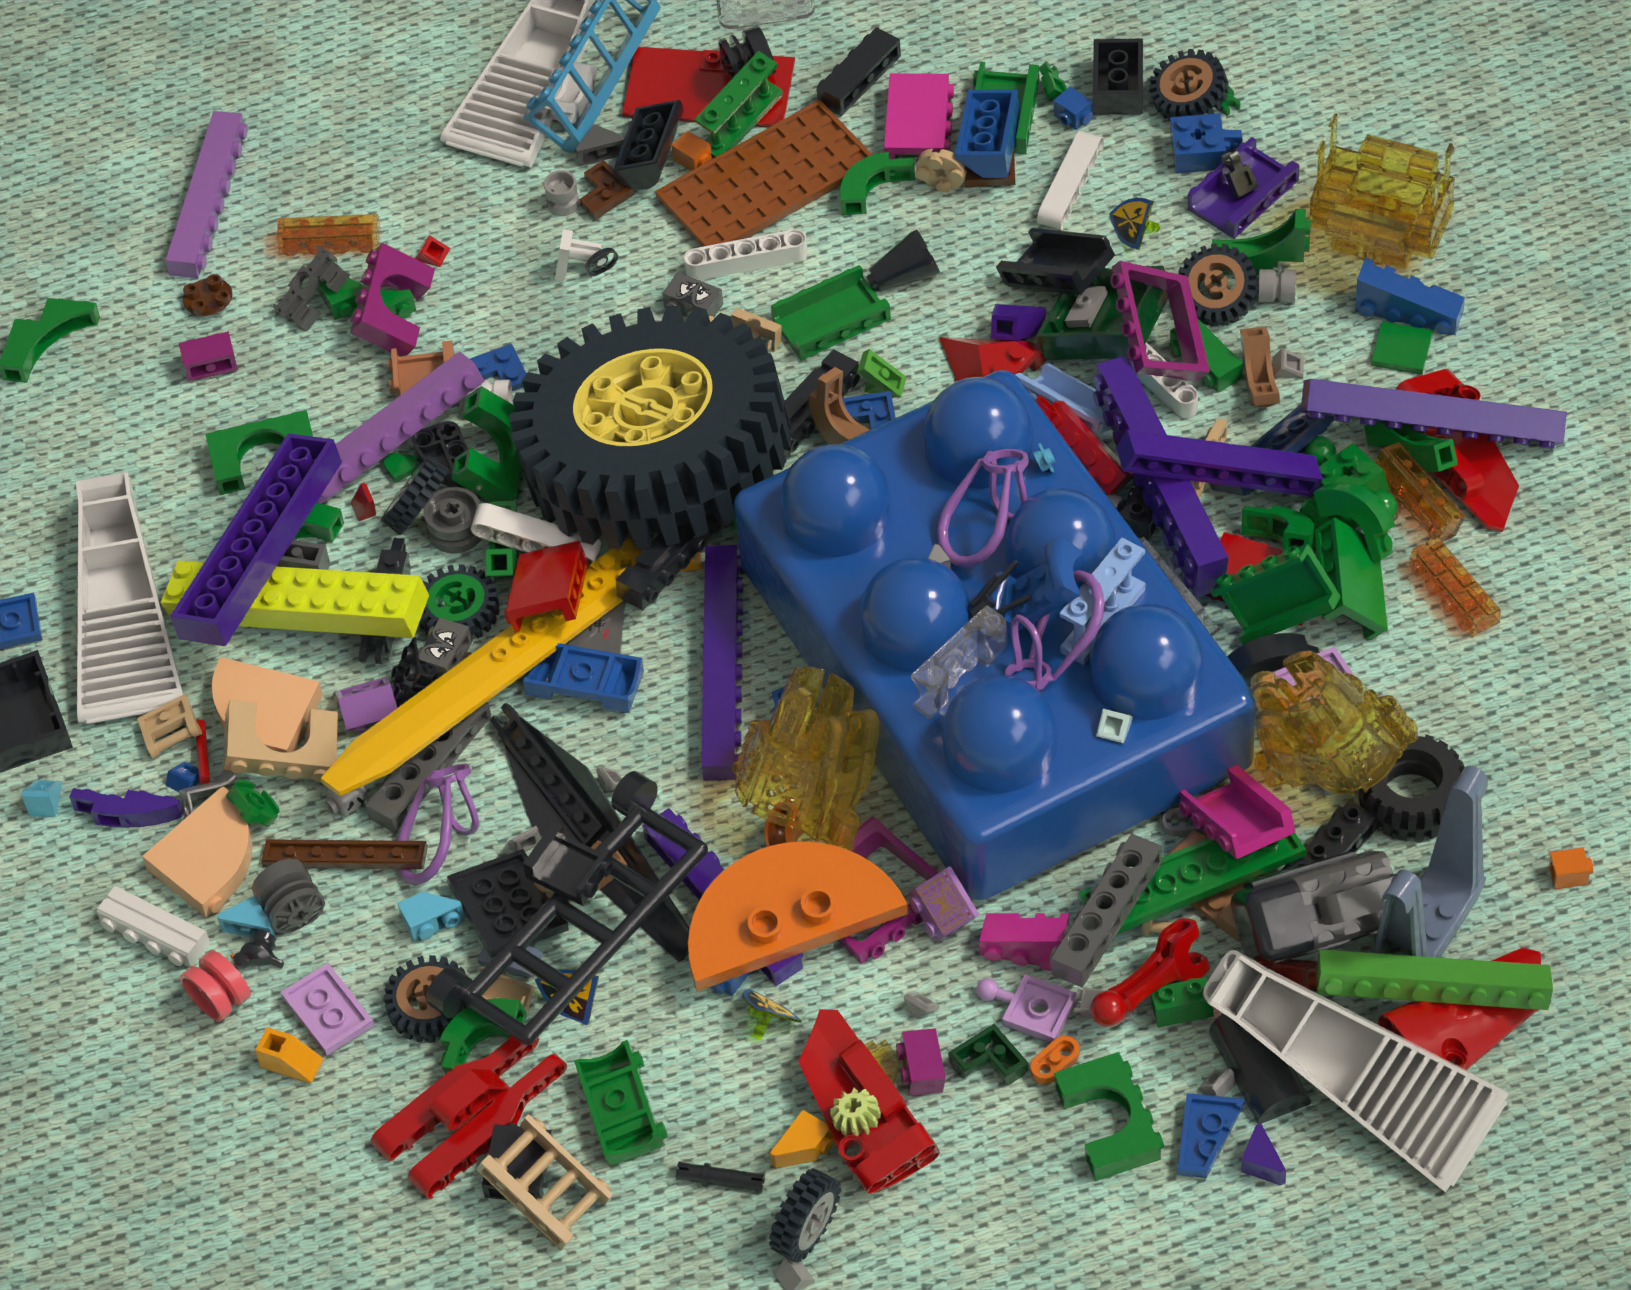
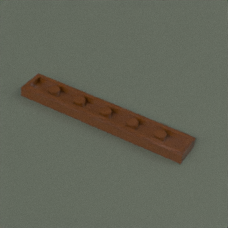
M266 839L261 863L263 867H268L281 860L298 859L306 868L424 869L428 845L426 841Z

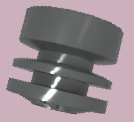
M285 859L268 866L259 873L252 885L253 895L261 908L264 909L273 929L279 933H292L314 922L323 912L325 906L324 897L318 891L317 885L312 882L311 875L304 864L298 859Z

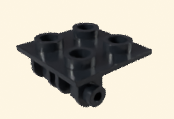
M416 637L412 638L410 644L404 647L399 664L395 665L391 672V681L394 683L393 695L396 699L397 708L426 688L435 675L434 665L430 663L420 664Z

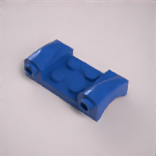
M1054 538L1045 546V563L1020 576L1018 579L1009 575L990 595L997 604L994 607L995 610L1028 594L1032 596L1031 600L997 616L992 622H989L986 618V631L1004 640L1011 636V621L1016 615H1022L1031 623H1034L1079 597L1080 590L1074 579L1073 566L1075 560L1082 555L1083 550L1062 538ZM1020 622L1018 623V631L1025 628Z
M558 643L556 651L533 667L528 676L524 678L525 695L552 699L553 693L600 701L603 704V709L629 713L644 673L643 659Z

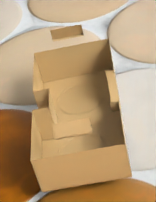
M736 308L731 314L734 328L736 325L744 323L751 328L753 338L764 336L774 340V350L771 349L772 340L768 342V350L775 352L781 344L782 325L740 308Z
M502 973L482 997L485 999L509 998L520 1000L527 1013L536 987Z

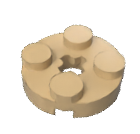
M927 149L920 154L916 164V178L928 185L936 186L937 191L949 193L950 189H956L963 184L967 171L963 168L964 164L955 159L954 153L941 149L939 153L932 152L933 149Z

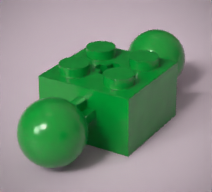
M1316 436L1306 444L1303 454L1315 455L1323 478L1317 489L1327 484L1340 482L1362 486L1374 493L1385 504L1392 518L1396 516L1398 504L1395 497L1390 493L1391 490L1384 470L1354 443L1337 453L1335 444L1324 436Z

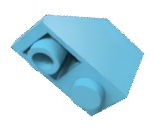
M426 892L418 893L397 903L400 916L413 941L428 939L436 931L445 927H455L461 920L465 919L460 901Z

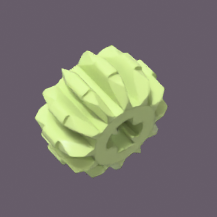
M853 1088L850 1094L842 1091V1099H834V1107L830 1109V1115L835 1129L841 1131L844 1136L852 1133L859 1136L862 1132L869 1135V1128H877V1119L881 1118V1112L877 1099L874 1095L870 1096L866 1089L858 1093V1090Z

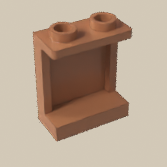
M452 340L442 341V352L399 357L397 349H391L392 358L387 359L389 374H393V378H389L390 393H395L396 398H398L453 357L455 352Z

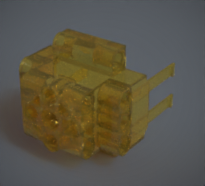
M1334 113L1328 127H1331L1330 153L1325 164V141H1321L1316 151L1318 155L1317 181L1310 198L1309 220H1311V227L1324 230L1325 235L1332 236V250L1361 257L1363 261L1365 257L1374 260L1373 264L1380 262L1406 270L1412 255L1432 260L1454 207L1455 177L1450 176L1451 156L1454 151L1453 144L1449 143L1445 152L1444 174H1441L1440 171H1437L1439 164L1438 152L1370 134H1367L1358 152L1336 146L1338 114Z

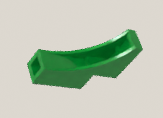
M1295 209L1288 220L1267 233L1244 239H1212V244L1217 243L1218 247H1222V244H1228L1230 249L1233 246L1238 248L1240 253L1243 252L1247 255L1248 260L1253 264L1256 275L1259 276L1260 269L1278 267V261L1304 262V252H1309L1310 237L1305 235H1310L1311 220H1306V209ZM1220 270L1223 274L1232 275L1229 272Z
M348 278L336 293L326 286L327 282L324 280L317 288V291L333 318L336 320L352 315L358 305L355 302L356 296L363 285ZM409 289L401 291L380 290L385 306L398 317L406 318L416 311L414 297Z
M47 298L40 321L15 319L0 359L2 379L27 383L37 360L52 344L74 331L98 325L100 314L97 304L89 301Z
M1376 422V426L1364 425L1368 446H1390L1395 472H1439L1458 465L1453 439L1435 438L1422 432L1411 431V426L1402 425L1401 429L1385 428L1386 423Z

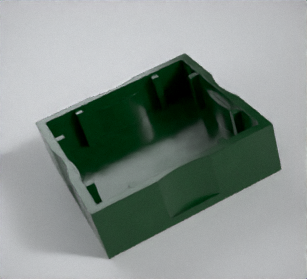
M1146 266L1165 271L1164 266ZM1104 268L1088 286H1105L1108 292L1091 327H1067L1065 319L1078 295L1059 293L1056 304L1046 316L1036 335L1046 360L1116 359L1127 355L1129 342L1128 337L1122 334L1124 319L1122 312H1118L1116 308V302L1119 297L1117 289L1111 285L1112 269ZM1130 279L1145 345L1168 300V295L1166 291Z

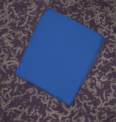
M184 761L168 770L166 786L179 792L178 790L196 786L200 782L199 769Z

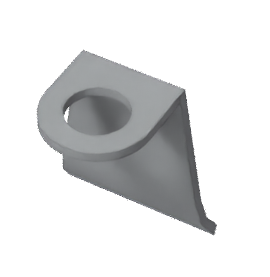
M223 770L217 779L209 783L178 790L185 816L187 817L193 812L190 794L229 784L236 777V773Z

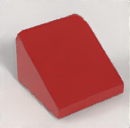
M429 235L421 245L415 259L426 264L441 267L450 248Z
M363 482L358 487L351 501L358 521L376 516L373 498L367 484Z

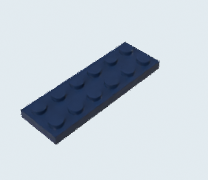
M1300 404L1254 442L1251 447L1297 453L1299 450L1304 449L1306 444L1317 435L1324 433L1328 426L1334 422V416L1324 415V419L1308 418V413L1300 412ZM1209 483L1212 490L1241 496L1249 495L1255 490Z

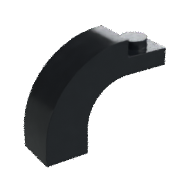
M1278 633L1251 640L1235 649L1227 657L1247 684L1252 686L1264 675L1285 668L1320 653L1318 647L1307 644L1305 635Z

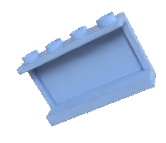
M1049 363L1043 365L1040 376L1035 379H1030L1021 373L1015 374L1034 400L1040 395L1051 404L1055 401H1064L1102 441L1112 437L1113 431L1110 426L1107 427L1105 425L1101 407H1097L1094 402L1093 392L1096 389Z

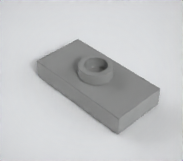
M1105 286L1088 287L1082 295L1077 296L1065 319L1067 327H1091L1108 294Z

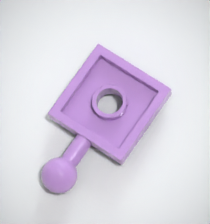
M1027 974L1024 975L1015 993L999 988L996 981L990 978L982 979L976 987L978 997L984 1001H991L996 998L1009 1003L1002 1018V1025L1050 1043L1059 1037L1077 1001L1076 992ZM1036 1005H1044L1048 1008L1044 1013H1036L1032 1010Z

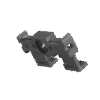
M320 245L317 246L319 251L307 267L302 265L288 284L290 289L278 305L273 304V308L280 312L281 316L290 321H295L301 328L307 331L321 315L320 311L311 305L309 307L306 305L319 285L325 280L327 282L326 286L337 293L350 276L348 272L336 264L337 258ZM309 277L308 285L302 289L303 280Z

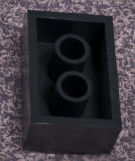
M1143 38L1094 39L1093 114H1143Z

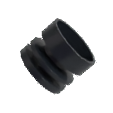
M758 25L742 31L743 43H740L734 34L729 36L731 47L725 38L718 40L720 60L726 75L731 80L758 51L774 61L767 40ZM776 69L769 76L775 74Z

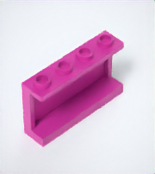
M890 73L884 152H889V159H895L896 154L920 155L927 149H933L932 152L938 153L941 149L951 151V141L946 139L947 136L952 135V121H948V117H953V102H949V99H954V84H949V74Z
M1238 765L1227 769L1230 778L1229 784L1195 799L1185 789L1180 791L1181 802L1179 803V808L1183 816L1190 818L1198 829L1205 831L1211 840L1219 843L1225 852L1228 851L1236 859L1296 832L1291 809Z

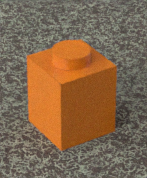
M686 131L672 144L673 161L690 171L712 160L710 143L690 131Z
M1584 847L1550 852L1548 866L1555 889L1588 885L1589 875L1593 874V863L1590 857H1586Z

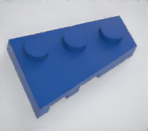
M1187 1093L1178 1175L1208 1177L1245 1105V1099Z

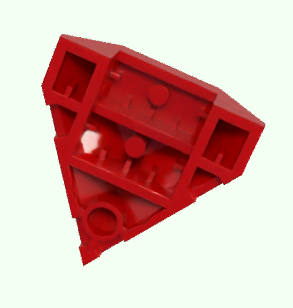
M939 337L956 381L971 377H984L999 370H1006L1013 374H1022L1030 367L1037 371L1047 361L1041 347L1032 341Z

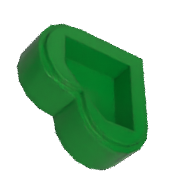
M390 453L385 456L383 461L385 470L395 483L412 475L418 468L417 460L412 455L401 456L398 453Z

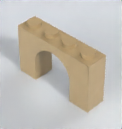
M229 700L225 713L223 770L234 773H257L261 776H286L289 779L305 778L321 782V777L337 760V711L311 709L306 722V744L294 752L283 753L268 748L259 739L256 732L257 703Z

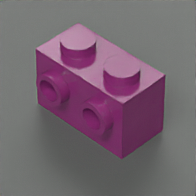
M229 331L179 343L188 382L238 370Z
M936 1028L902 1031L900 1043H896V1055L898 1060L903 1061L904 1068H901L902 1085H907L909 1096L942 1093L946 1077Z

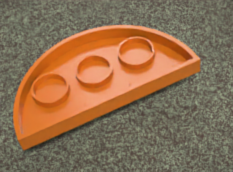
M788 842L759 849L735 861L723 870L705 890L697 904L692 917L688 939L689 964L696 991H700L907 914L908 904L895 883L880 868L864 857L847 849L819 842Z

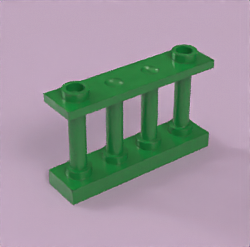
M760 51L749 60L695 118L697 124L710 132L705 141L710 143L712 158L737 146L783 96L782 90L767 79L778 67V63Z

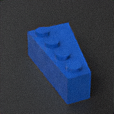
M1365 257L1357 278L1355 312H1360L1367 317L1377 316L1385 318L1393 323L1402 322L1410 324L1412 327L1432 329L1440 334L1449 333L1456 335L1464 312V296L1434 284L1428 287L1417 277L1411 275L1408 279L1396 274V269L1387 265L1385 269L1373 264L1374 260Z

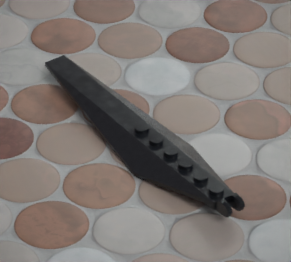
M504 703L501 709L509 721L505 723L502 718L493 715L490 721L498 731L499 737L503 740L531 825L533 827L537 826L539 833L543 836L554 821L563 826L566 836L590 848L597 841L603 842L622 820L613 809L589 768L521 717L514 707ZM630 836L617 851L629 868L657 884L659 882L658 877L632 836ZM615 878L600 889L627 915L644 898ZM668 896L640 927L673 958L681 962L689 954L688 939L690 928L670 896Z

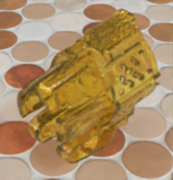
M1313 651L1298 652L1283 660V665L1296 681V685H1291L1287 680L1278 678L1275 673L1269 671L1258 672L1251 677L1252 694L1259 711L1255 716L1256 730L1262 750L1254 759V765L1265 779L1267 786L1271 788L1285 783H1289L1292 788L1312 783L1335 794H1351L1355 796L1354 791L1360 788L1366 793L1370 787L1377 784L1389 773L1397 759L1402 756L1403 750L1407 748L1408 744L1418 739L1416 722L1407 716L1393 696L1384 695L1380 697L1374 690H1368L1358 677L1350 673L1341 672L1336 666Z
M804 666L801 669L795 668L786 683L771 719L764 721L752 720L749 723L748 733L745 735V742L742 744V751L738 756L739 760L732 767V772L736 774L735 793L742 803V807H746L748 802L753 804L751 814L781 826L803 831L815 841L822 840L826 844L853 851L855 848L853 844L861 824L860 818L853 809L871 779L878 742L879 719L877 714L870 708L857 711L851 710L854 700V688L841 677L831 673L816 709L825 670L811 666ZM790 783H794L796 787L793 788ZM770 804L774 807L787 811V814L785 815L769 809L768 806Z

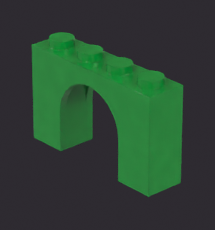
M480 386L465 397L462 418L480 427L493 438L499 450L500 461L495 462L476 450L469 448L455 458L451 480L490 502L514 501L520 491L518 487L520 476L523 472L511 434L513 431L510 424V413L515 412V408L510 402Z
M307 410L205 434L219 494L224 495L245 490L240 465L243 456L251 448L266 443L281 445L288 433L313 436Z
M1119 1052L1054 1073V1086L1064 1110L1092 1100L1107 1099L1120 1104L1129 1114L1130 1119L1120 1132L1085 1144V1159L1095 1181L1161 1160V1149H1164L1161 1134L1159 1132L1155 1133L1152 1128L1154 1124L1152 1114L1149 1108L1144 1109L1141 1103L1143 1101L1141 1089L1138 1084L1134 1085L1131 1077H1133L1131 1066L1128 1061L1123 1062Z

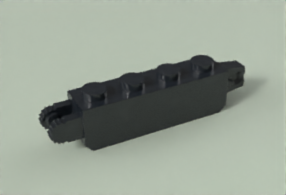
M394 538L390 550H381L376 573L410 575L411 566L409 553L406 552L405 539ZM359 635L361 640L358 655L359 662L366 663L370 651L375 652L376 664H382L385 654L391 651L394 637Z

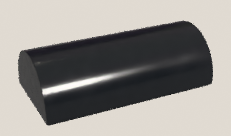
M680 100L636 108L612 170L620 183L637 190L649 189L658 183L683 116L684 110Z
M1224 1013L1215 1019L1210 1026L1209 1034L1227 1068L1233 1071L1235 1083L1257 1124H1262L1311 1104L1310 1097L1291 1066Z

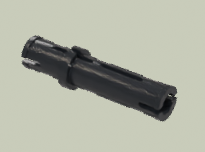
M679 1161L677 1164L679 1169L676 1170V1180L700 1182L702 1186L707 1187L708 1184L763 1192L765 1173L760 1174L712 1167L711 1163L698 1165Z

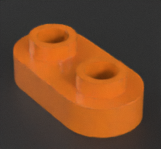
M1060 1036L1051 1042L1032 1059L1030 1065L1032 1078L1040 1084H1050L1054 1082L1055 1072L1073 1066L1080 1057V1046L1077 1040L1070 1036ZM1062 1051H1069L1070 1055L1063 1056L1060 1053ZM1047 1068L1050 1070V1072L1041 1073L1040 1070Z

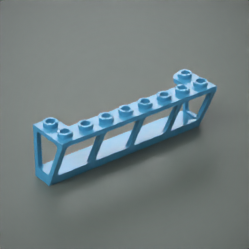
M596 0L589 9L590 16L586 17L579 26L580 33L576 34L568 45L571 47L569 52L566 51L558 61L560 64L559 69H555L549 76V86L544 87L538 97L534 95L526 104L528 110L523 118L568 153L573 152L593 126L661 7L656 0H647L648 3L645 6H641L635 0H625L640 12L634 25L616 0ZM608 4H610L629 32L614 59L594 32V28ZM588 38L609 66L594 93L591 92L574 67V62ZM568 73L589 101L575 126L572 125L554 99ZM545 106H549L568 132V138L566 140L560 138L536 119L534 115Z

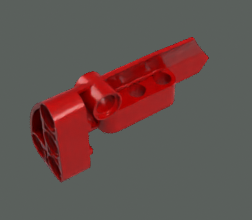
M1442 369L1404 380L1396 387V390L1479 400L1481 397L1480 392L1475 387L1464 385L1449 369ZM1427 429V432H1422L1435 438L1453 439L1458 465L1432 473L1486 528L1503 532L1519 484L1496 443L1488 441V436L1478 435V439L1463 438L1462 433L1453 432L1452 436L1438 435L1435 429Z
M1522 947L1492 961L1541 965V952ZM1412 1001L1380 1015L1377 1025L1468 1070L1508 1034L1538 1011V1009Z
M819 1009L815 1024L798 1062L838 1147L843 1162L851 1170L866 1193L872 1194L906 1179L933 1162L940 1152L937 1144L921 1122L918 1123L897 1088L861 1039H858L838 1010ZM853 1088L858 1090V1093L866 1089L870 1096L874 1095L877 1099L881 1118L877 1119V1128H869V1135L862 1132L859 1136L853 1135V1133L844 1136L841 1131L835 1129L830 1109L834 1107V1099H842V1091L850 1094ZM858 1146L860 1147V1152L856 1156L850 1157L846 1155L850 1147Z

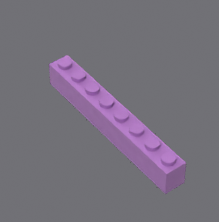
M213 111L165 260L170 276L199 278L200 271L206 268V252L212 249V233L218 230V214L224 210V195L229 194V179L231 175H235L236 157L241 156L242 138L247 137L248 126L244 124L242 113Z
M459 351L336 443L342 463L317 502L319 504L325 502L482 384L484 379L475 363Z

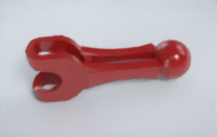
M1180 918L1164 928L1157 940L1156 950L1136 972L1121 983L1109 988L1108 991H1102L1093 998L1090 1004V1013L1093 1020L1103 1027L1117 1026L1124 1020L1127 1011H1133L1141 1001L1159 988L1178 979L1186 981L1204 976L1210 970L1208 958L1197 952L1189 953L1192 943L1199 937L1197 922L1189 918Z

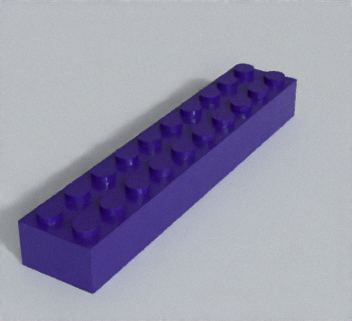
M1127 355L1097 364V375L1094 376L1096 391L1093 392V399L1096 406L1101 407L1103 411L1105 425L1107 427L1110 426L1113 431L1112 436L1115 445H1118L1127 429L1167 435ZM1132 473L1135 485L1137 487L1140 486L1142 489L1145 505L1147 507L1150 506L1152 510L1154 524L1156 527H1160L1163 532L1162 537L1167 548L1170 547L1173 552L1172 557L1175 566L1181 568L1183 572V581L1186 588H1191L1195 598L1211 593L1216 585L1215 581L1227 573L1228 555L1190 480Z
M287 434L170 615L180 640L226 646L340 467L342 460L334 439Z

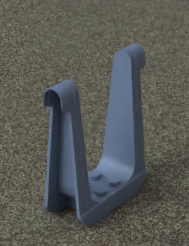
M1466 766L1457 781L1453 783L1431 860L1422 877L1419 879L1410 871L1399 870L1396 876L1392 878L1390 885L1382 896L1381 901L1383 902L1385 899L1386 901L1373 953L1382 954L1389 942L1412 952V956L1441 958L1478 900L1486 881L1483 866L1481 799L1488 787L1487 776L1479 768Z

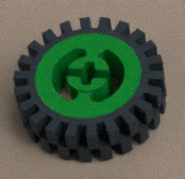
M459 564L458 571H454L453 565L447 566L449 571L447 573H444L442 568L436 570L438 577H435L432 573L427 576L428 583L423 581L429 597L419 622L427 635L430 628L435 627L439 618L469 626L470 634H475L478 639L483 637L482 629L487 633L491 630L490 623H496V615H499L500 612L496 587L491 577H487L481 569L477 572L474 566H470L468 571H466L463 564Z

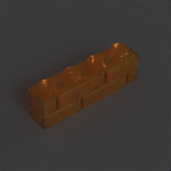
M378 214L278 218L276 240L279 254L295 256L296 254L310 253L316 255L319 251L317 248L319 245L337 254H344L349 251L369 253L380 245L381 226Z
M1399 442L1383 448L1377 456L1375 463L1384 470L1390 490L1395 495L1397 501L1405 506L1413 519L1418 521L1428 532L1429 537L1437 543L1456 536L1460 529L1459 526L1463 524L1466 518L1462 511Z
M1437 536L1411 551L1410 568L1415 576L1420 575L1424 579L1426 588L1432 595L1436 593L1441 599L1444 610L1447 613L1452 612L1462 631H1468L1472 637H1475L1500 623L1501 609Z

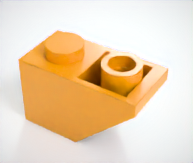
M269 1027L266 1028L255 1049L260 1068L312 1084L323 1063L321 1056L295 1036Z

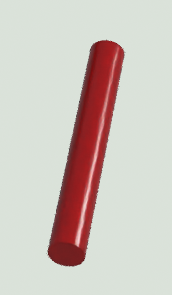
M198 719L197 723L202 731V734L196 737L199 781L206 784L210 782L206 725L203 719Z

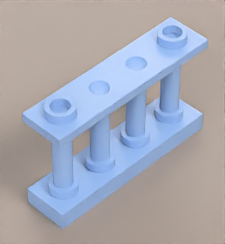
M1124 538L1118 541L1092 573L1102 587L1105 600L1104 615L1100 627L1114 613L1133 605L1145 591V582L1132 576V569L1145 554V549ZM1085 583L1079 589L1080 596L1067 603L1059 613L1061 618L1074 624V630L1060 646V653L1066 656L1086 631L1092 617V593ZM1093 640L1075 661L1085 665L1090 658Z

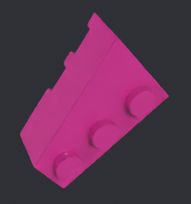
M986 913L979 939V953L991 961L1003 959L1012 961L1019 966L1031 964L1040 966L1046 971H1052L1049 957L1055 946L1059 947L1063 941V934L1069 925V913H1061L1060 918H1045L1046 915L1044 913H1036L1035 918H1020L1021 915L1019 913Z

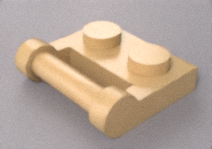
M185 694L137 718L146 747L153 759L160 756L162 751L191 736L195 738L202 734L190 700ZM187 724V727L163 738L158 742L155 741L157 738Z

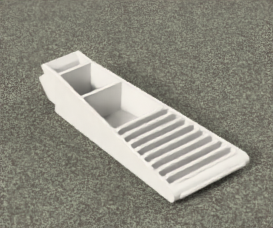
M531 0L443 130L440 141L458 149L517 166L531 168L546 135L523 118L528 110L526 104L534 95L538 97L544 87L549 86V76L555 69H559L560 64L558 61L566 51L569 52L571 48L568 46L570 41L576 34L580 33L579 26L586 17L590 16L589 9L596 0ZM589 38L585 43L583 49L581 50L580 54L578 55L577 59L575 60V62H580L583 53L587 47V44L590 40ZM561 84L560 88L558 89L557 93L555 94L554 98H556L557 95L559 94V92H560V90H561V87H562V84ZM543 108L534 117L550 129L554 120L549 119L551 109Z
M128 472L77 480V718L79 724H90L147 714L182 696L183 691L138 518L132 482Z
M1232 950L1225 954L1204 987L1203 995L1208 1004L1237 1022L1445 1192H1447L1450 1185H1455L1507 1104L1505 1100L1510 1094L1508 1091L1265 968L1238 951Z

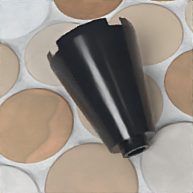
M917 229L911 231L868 269L870 274L866 277L873 289L878 287L880 291L931 278L940 273L933 256L927 249L928 246Z

